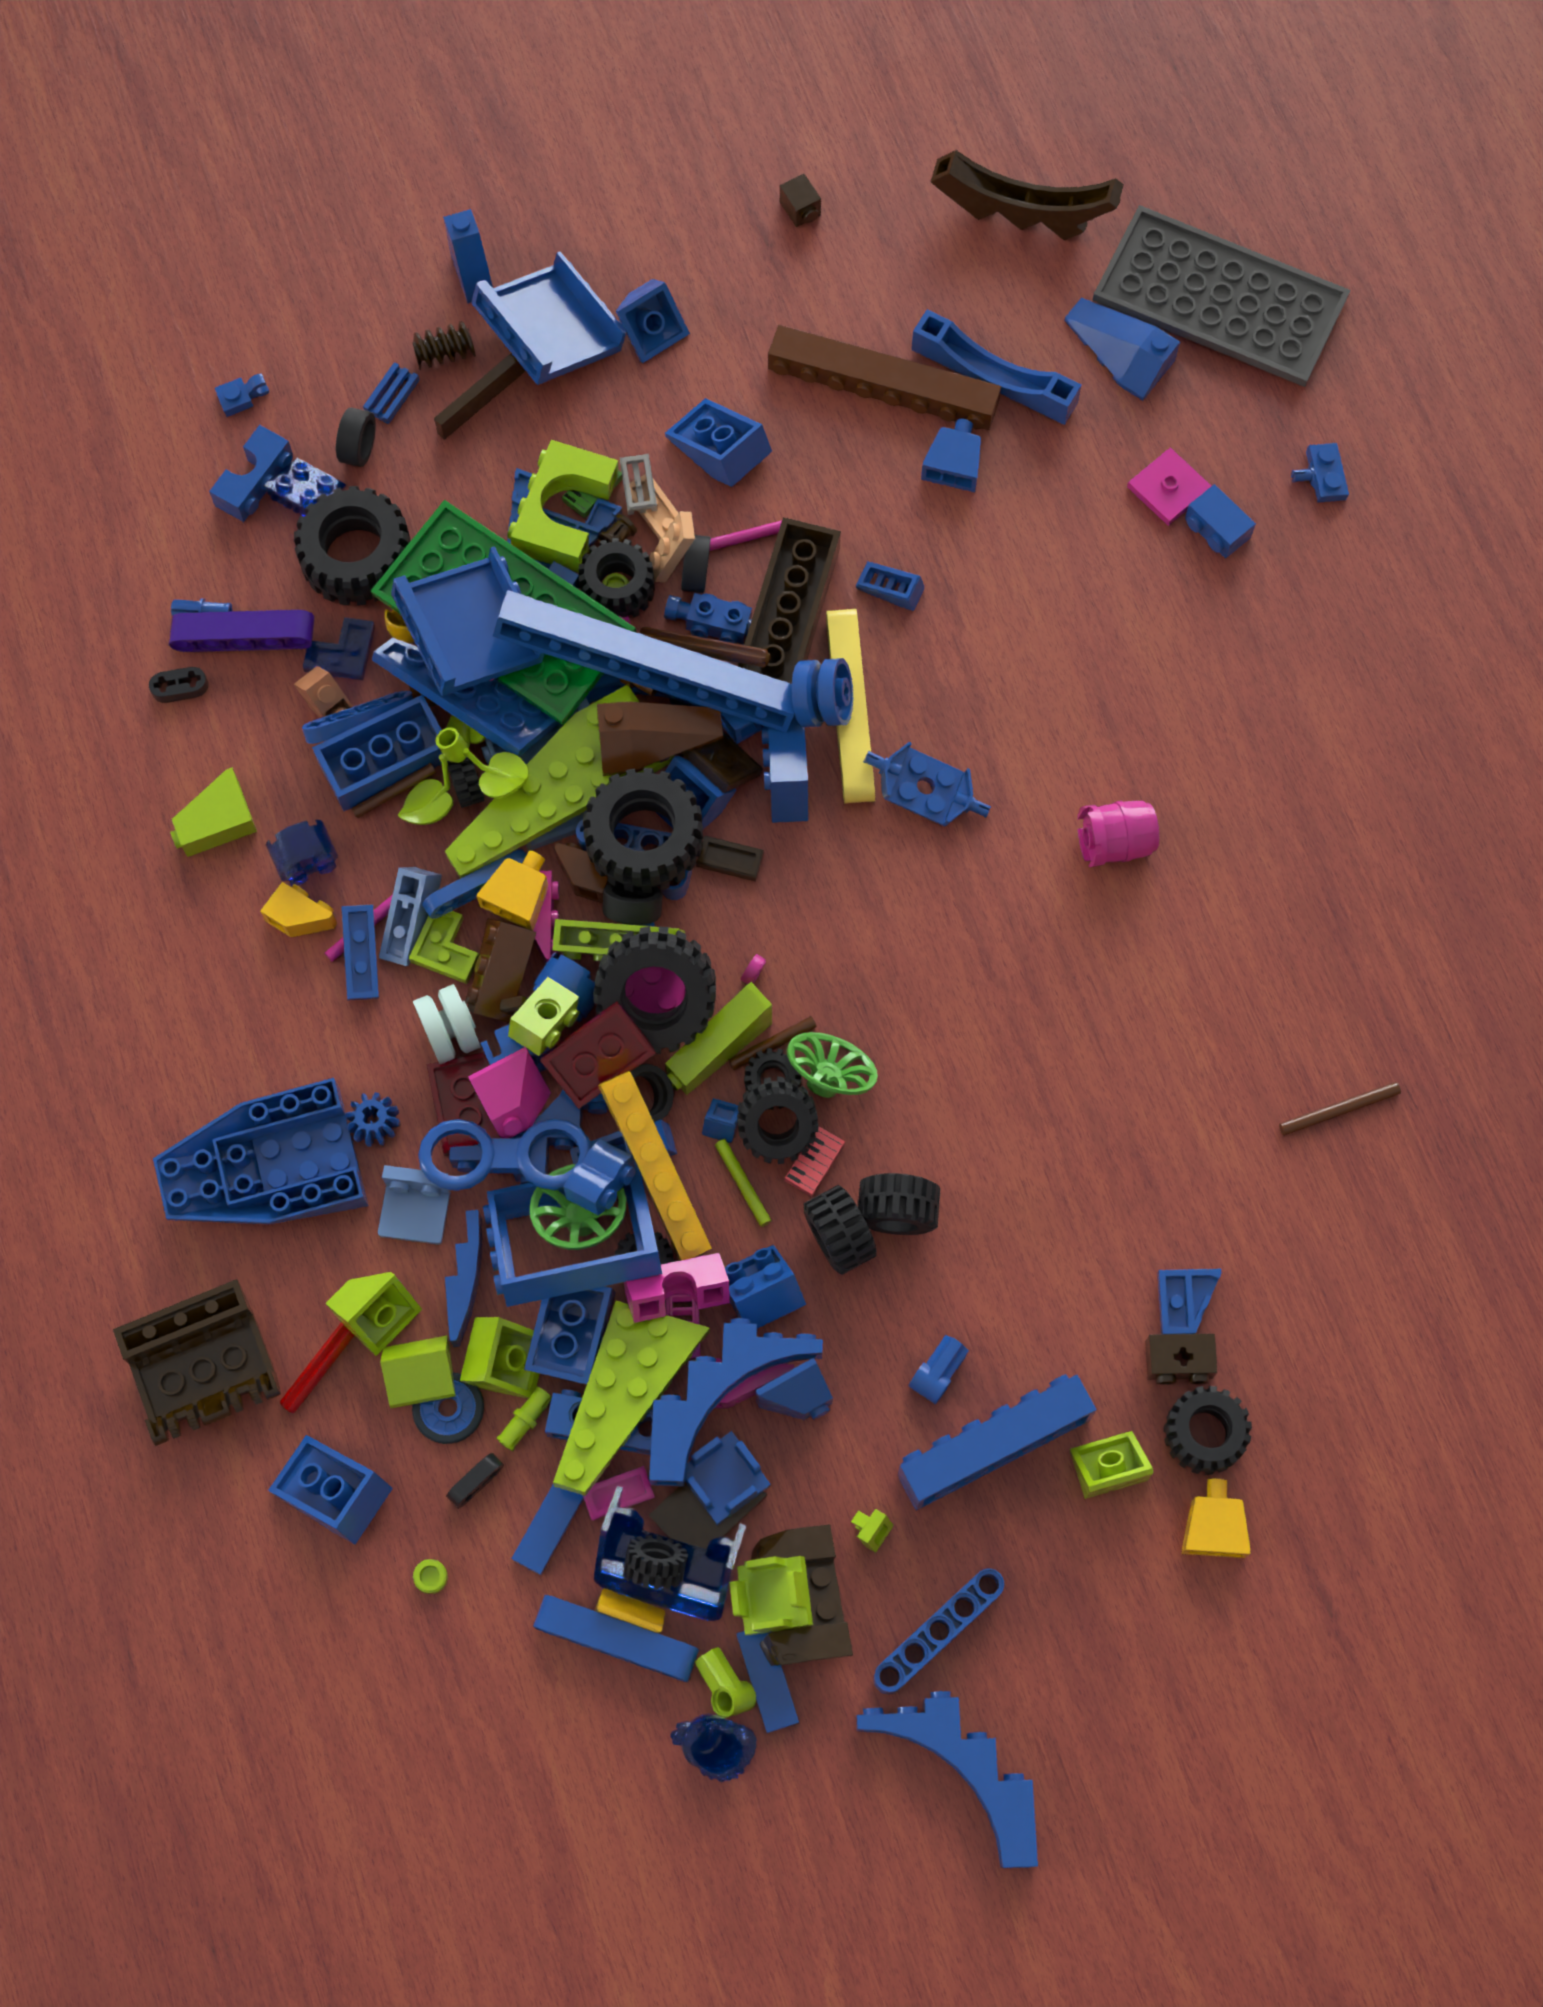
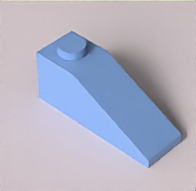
M402 867L398 869L379 953L380 959L409 966V956L429 916L422 903L426 897L439 890L441 874L417 867Z

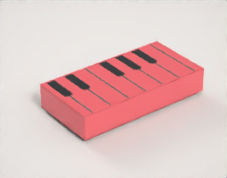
M821 1127L818 1128V1132H815L816 1140L814 1144L809 1143V1151L805 1155L800 1153L785 1177V1182L813 1197L845 1145V1141Z

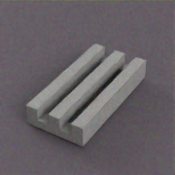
M649 454L619 458L628 515L634 514V511L639 510L640 513H645L646 509L658 511ZM644 462L650 501H644L638 466V463ZM627 464H632L638 498L637 503L632 502Z

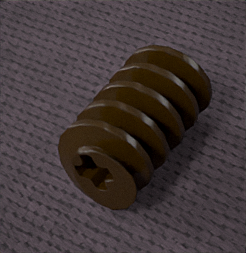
M463 321L459 322L458 331L455 330L452 324H448L447 334L443 332L440 326L437 327L435 337L429 329L425 330L424 339L417 332L414 333L412 344L419 370H421L422 361H425L428 367L432 368L433 358H436L440 365H444L445 355L448 356L451 362H455L457 352L463 360L466 359L467 350H470L473 356L476 357L469 328L466 327Z

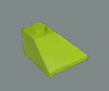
M392 1272L348 1280L325 1303L334 1315L375 1356L422 1310Z

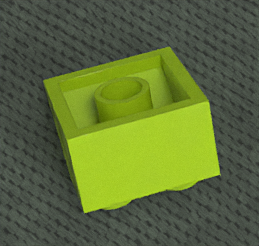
M475 1317L460 1381L484 1390L528 1399L537 1387L540 1374L524 1370L534 1330L500 1317Z

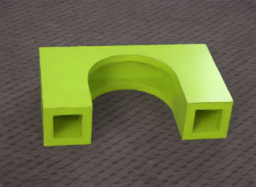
M551 440L547 450L543 449L540 453L538 460L539 470L537 474L533 473L530 477L527 498L522 497L518 507L519 517L517 522L511 523L507 538L511 540V544L533 559L552 564L554 561L571 571L579 573L578 569L579 564H582V557L589 550V533L552 521L542 508L551 496L566 490L580 491L609 500L618 478V460Z

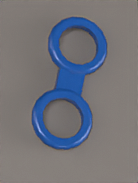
M455 1119L444 1121L429 1130L421 1141L418 1158L420 1169L427 1179L442 1189L453 1191L470 1189L484 1181L489 1173H522L527 1181L538 1188L559 1190L564 1189L563 1186L568 1177L583 1162L592 1147L590 1139L584 1131L566 1120L549 1119L539 1121L528 1128L521 1138L491 1139L486 1130L476 1123ZM457 1133L468 1135L475 1139L482 1148V1157L478 1166L468 1174L461 1176H450L439 1171L431 1158L433 1149L439 1140ZM551 1133L568 1136L573 1139L579 1148L578 1162L573 1169L565 1174L551 1176L539 1172L534 1168L529 1159L530 1148L537 1139Z

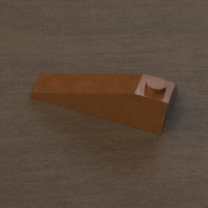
M642 702L597 704L603 776L626 774V770L634 768L635 773L644 770L645 766L658 761L662 763L669 760L670 756L686 750H695L723 738L721 712L709 707Z

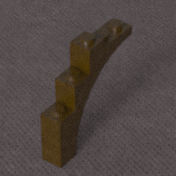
M958 150L937 159L930 183L977 220L999 212L1020 230L1041 222L1064 241L1084 233L1088 225L1087 221L1117 209L1124 186L1117 178L1100 184L1082 187L1035 185L995 173L973 162Z

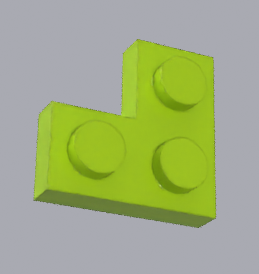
M451 911L436 919H431L428 916L409 956L410 963L467 984L475 968L479 953L453 943L464 920L463 915Z

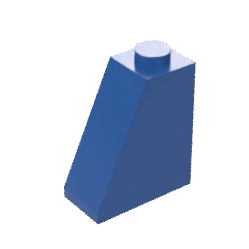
M469 209L443 217L451 258L467 303L472 302L476 283L486 280L493 288L480 233L472 210Z

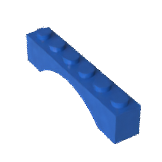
M928 309L913 330L911 350L963 376L1000 385V394L1063 425L1066 424L1078 404L1082 384L1057 372L1031 370L1005 361L975 343L953 321Z

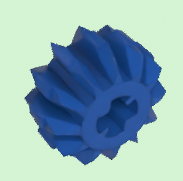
M375 1092L372 1099L369 1100L367 1095L362 1093L361 1099L363 1102L361 1104L351 1101L350 1105L354 1111L347 1112L345 1115L346 1119L350 1121L346 1128L348 1132L354 1133L353 1138L356 1142L365 1139L366 1146L371 1147L374 1139H377L380 1145H384L385 1140L383 1136L387 1135L390 1138H394L395 1133L392 1128L400 1126V1121L396 1118L399 1110L397 1106H391L392 1100L388 1096L381 1100L380 1094ZM377 1115L379 1120L374 1124L372 1121H370L369 1124L367 1119L370 1116H373V1118H375V1116Z

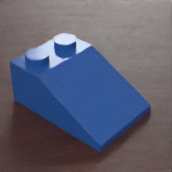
M706 398L665 432L666 438L706 473L730 487L739 482L772 452L762 424Z
M603 1286L542 1299L524 1370L587 1385L609 1322L616 1292L610 1287Z
M306 1435L268 1491L328 1530L356 1545L393 1488L374 1471Z

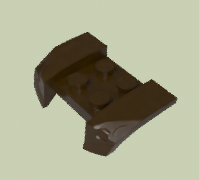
M831 1525L788 1529L760 1539L752 1551L751 1560L773 1556L780 1558L805 1557L813 1626L767 1634L765 1639L760 1642V1646L770 1665H786L853 1656L848 1623L844 1622L834 1564L836 1554Z

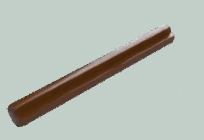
M642 627L640 629V633L645 636L712 658L759 667H766L771 658L768 651L762 648L650 627Z

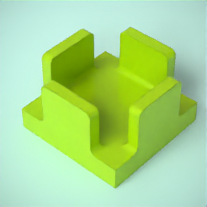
M773 1556L745 1561V1565L737 1566L739 1581L730 1582L733 1615L743 1618L745 1635L751 1636L813 1626L805 1557L780 1558Z

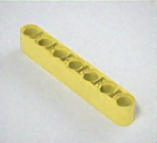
M857 610L826 611L830 659L844 658L848 663L853 682L854 699L851 719L847 725L836 726L844 804L875 801L873 766L863 763L867 752H871Z

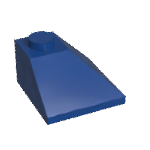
M651 279L630 292L616 310L641 363H644L690 334L666 283L659 280Z
M675 756L665 772L671 774V781L674 782L676 779H680L686 784V791H692L695 795L697 805L700 806L703 830L723 812L736 792V789L723 793L689 760L679 756ZM657 813L667 824H669L673 828L672 823L666 817Z
M814 1357L756 1390V1403L759 1408L802 1420L810 1416L813 1420L822 1417L830 1411L828 1406L833 1403V1397Z

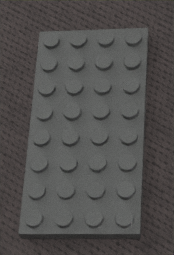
M1139 205L1093 294L1092 300L1305 387L1351 290Z

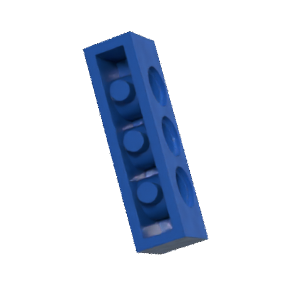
M563 1389L561 1394H552L545 1428L547 1437L568 1441L574 1417L582 1400L581 1393ZM650 1410L642 1422L640 1421L631 1433V1437L619 1450L651 1456L652 1436H642L639 1433V1427L644 1422H652L653 1410Z

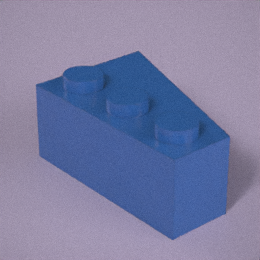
M794 714L786 733L762 726V745L768 744V749H763V767H769V772H764L765 790H770L772 823L808 821V772L805 727L800 726Z

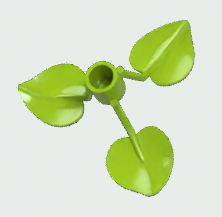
M452 715L447 727L436 736V745L442 752L439 755V759L442 763L444 785L435 779H428L418 783L408 794L398 816L400 819L411 824L427 825L441 820L448 814L454 801L446 793L450 789L447 761L459 763L468 757L477 767L485 771L479 779V787L490 798H503L517 791L529 779V769L519 756L510 752L497 753L490 759L488 766L484 765L468 748L470 743H481L486 737Z

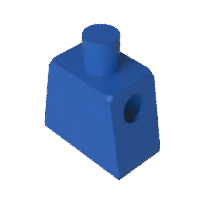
M958 419L954 429L940 428L923 461L921 480L975 493L981 437L971 434L972 422L966 419Z

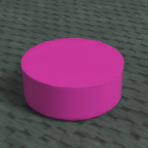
M756 954L740 980L747 985L750 982L754 983L763 970L766 959Z

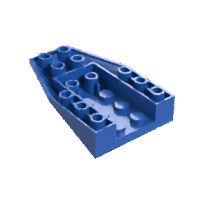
M331 1078L242 1102L154 1157L153 1162L166 1219L173 1221L275 1224L368 1207L352 1136L346 1128L348 1120L345 1117L346 1112L340 1088L335 1079Z

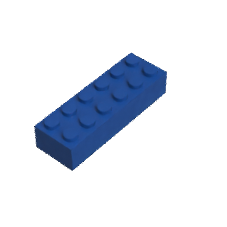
M1064 1374L1049 1383L1050 1387L1042 1393L1035 1389L1020 1398L1021 1402L1016 1406L1010 1408L1006 1404L991 1412L992 1417L987 1421L981 1423L977 1419L961 1428L962 1432L958 1436L951 1438L948 1434L932 1443L933 1447L929 1451L922 1454L919 1449L903 1457V1462L899 1467L897 1476L915 1511L1089 1422L1097 1409L1079 1376L1075 1375L1068 1378L1067 1374Z

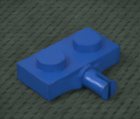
M1337 443L1309 445L1306 450L1309 463L1308 469L1292 470V482L1309 481L1315 489L1318 503L1346 500L1349 496V491Z

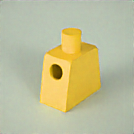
M529 851L522 864L511 858L505 859L478 892L477 899L480 907L533 931L549 886L547 877L539 872L545 862L544 857L534 851Z
M1207 1479V1497L1198 1496L1191 1501L1182 1545V1554L1246 1558L1250 1555L1244 1504L1241 1499L1227 1498V1480Z

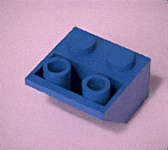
M774 1245L761 1248L753 1255L739 1262L730 1263L725 1267L729 1279L730 1303L737 1317L751 1320V1324H757V1329L806 1305L794 1273Z

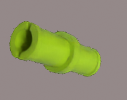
M537 1386L520 1409H515L513 1419L496 1439L513 1452L530 1428L534 1429L537 1423L535 1421L550 1404L552 1397Z

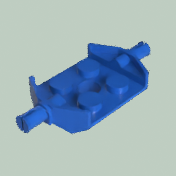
M911 742L905 744L889 758H883L870 751L867 752L863 763L880 769L878 773L881 774V791L885 800L944 827L953 822L962 813H968L969 810L984 818L987 817L991 806L973 797L970 769L967 768L963 772L910 748ZM919 781L929 783L932 789L931 794L921 793L917 788V783Z

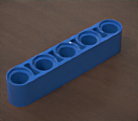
M990 1568L983 1569L977 1573L879 1664L873 1678L877 1690L883 1694L890 1695L898 1692L998 1599L1004 1589L1002 1575ZM985 1577L992 1578L997 1584V1591L993 1594L982 1592L979 1587L980 1579ZM959 1600L968 1601L973 1609L972 1614L968 1617L959 1616L955 1612V1603ZM934 1623L944 1624L948 1629L947 1638L944 1640L934 1639L930 1634V1626ZM918 1646L923 1652V1660L916 1664L910 1663L905 1657L906 1648ZM893 1669L898 1674L899 1681L895 1686L887 1687L881 1683L880 1673L883 1670Z
M544 1595L533 1628L684 1682H689L700 1650L687 1643L549 1595Z

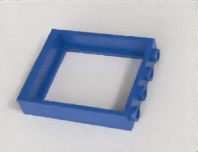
M635 1161V1176L631 1183L624 1185L623 1188L627 1198L637 1251L515 1277L506 1220L530 1215L531 1197L537 1186L529 1182L487 1191L489 1205H484L483 1211L486 1224H492V1228H487L486 1231L490 1248L495 1247L496 1251L490 1252L492 1267L494 1271L499 1270V1275L494 1276V1283L497 1295L504 1294L507 1307L662 1274L643 1179ZM559 1189L558 1191L566 1197L564 1189ZM542 1194L538 1207L548 1205L561 1208V1205L550 1195Z

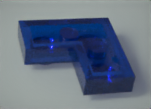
M344 617L338 644L312 640V646L306 649L303 662L304 672L309 673L318 666L329 672L331 676L363 680L375 630L374 621Z

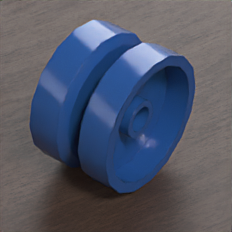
M825 659L822 664L818 660L798 661L792 677V702L794 713L800 726L819 727L824 721L828 726L847 725L853 711L854 696L852 676L845 659Z

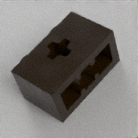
M1215 1334L1149 1335L1145 1341L1147 1380H1156V1384L1159 1385L1175 1384L1176 1379H1189L1190 1384L1209 1383V1379H1213L1217 1374ZM1178 1354H1182L1184 1360H1189L1184 1367L1181 1366L1180 1361L1174 1360Z

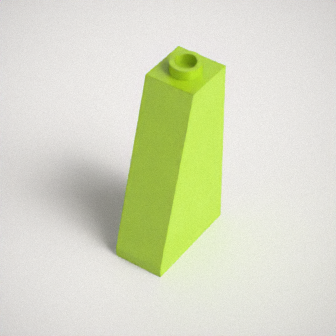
M752 982L746 985L708 1022L702 1034L696 1033L695 1041L689 1045L685 1044L665 1063L667 1076L676 1091L681 1088L688 1095L723 1066L728 1059L735 1056L772 1025V1004Z

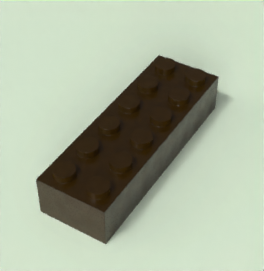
M783 517L744 644L746 646L766 649L771 658L766 667L738 663L739 667L792 684L795 665L798 661L807 660L840 551L841 531Z

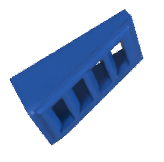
M867 561L856 584V588L860 591L912 611L915 610L925 588L919 575ZM876 573L878 574V577L874 585L870 584L874 574ZM888 578L889 580L886 584V587L883 588L882 585L885 579ZM897 582L900 583L898 590L894 591Z

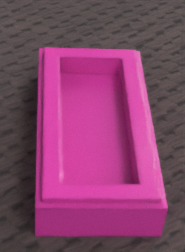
M642 1466L595 1483L586 1496L583 1495L592 1521L655 1498L645 1467Z

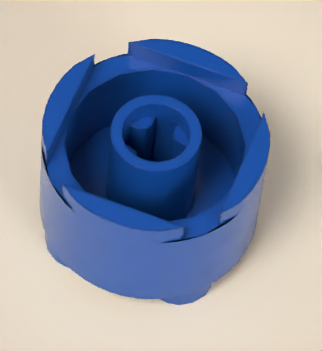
M554 952L533 983L534 988L532 990L535 992L543 981L549 977L579 996L577 1006L579 1015L576 1019L579 1023L582 1018L588 1016L596 1004L594 1003L593 995L595 982L589 979L591 972L563 955L559 957Z

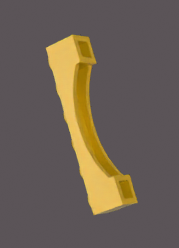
M627 1071L599 1084L598 1087L641 1173L678 1260L691 1259L712 1249L631 1072Z

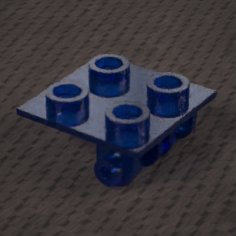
M296 458L263 485L268 490L267 494L271 496L272 501L284 505L289 510L293 508L294 513L300 512L302 516H306L304 509L310 503L315 505L318 502L317 497L324 493L328 496L333 494V489L341 488L342 490L346 486L344 482L299 458Z

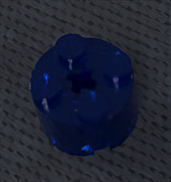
M315 820L317 825L309 826L308 821L294 824L275 834L277 841L273 844L269 840L267 841V850L282 881H289L291 886L294 884L298 886L308 880L307 875L317 871L320 874H325L337 867L335 860L338 858V854L322 820Z

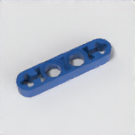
M395 692L310 721L302 726L306 743L314 744L329 740L412 700V692Z
M523 849L516 850L433 892L423 901V908L431 919H436L477 898L478 892L505 859L511 858L522 864L527 853Z

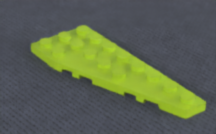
M628 685L576 712L527 763L529 779L526 783L506 797L494 798L445 850L447 858L460 879L587 810L586 805L589 798H596L595 790L601 783H604L606 786L610 784L609 777L611 776H603L597 704L639 702ZM670 756L669 760L662 763L658 761L644 768H653V771L656 772L669 765L675 756Z

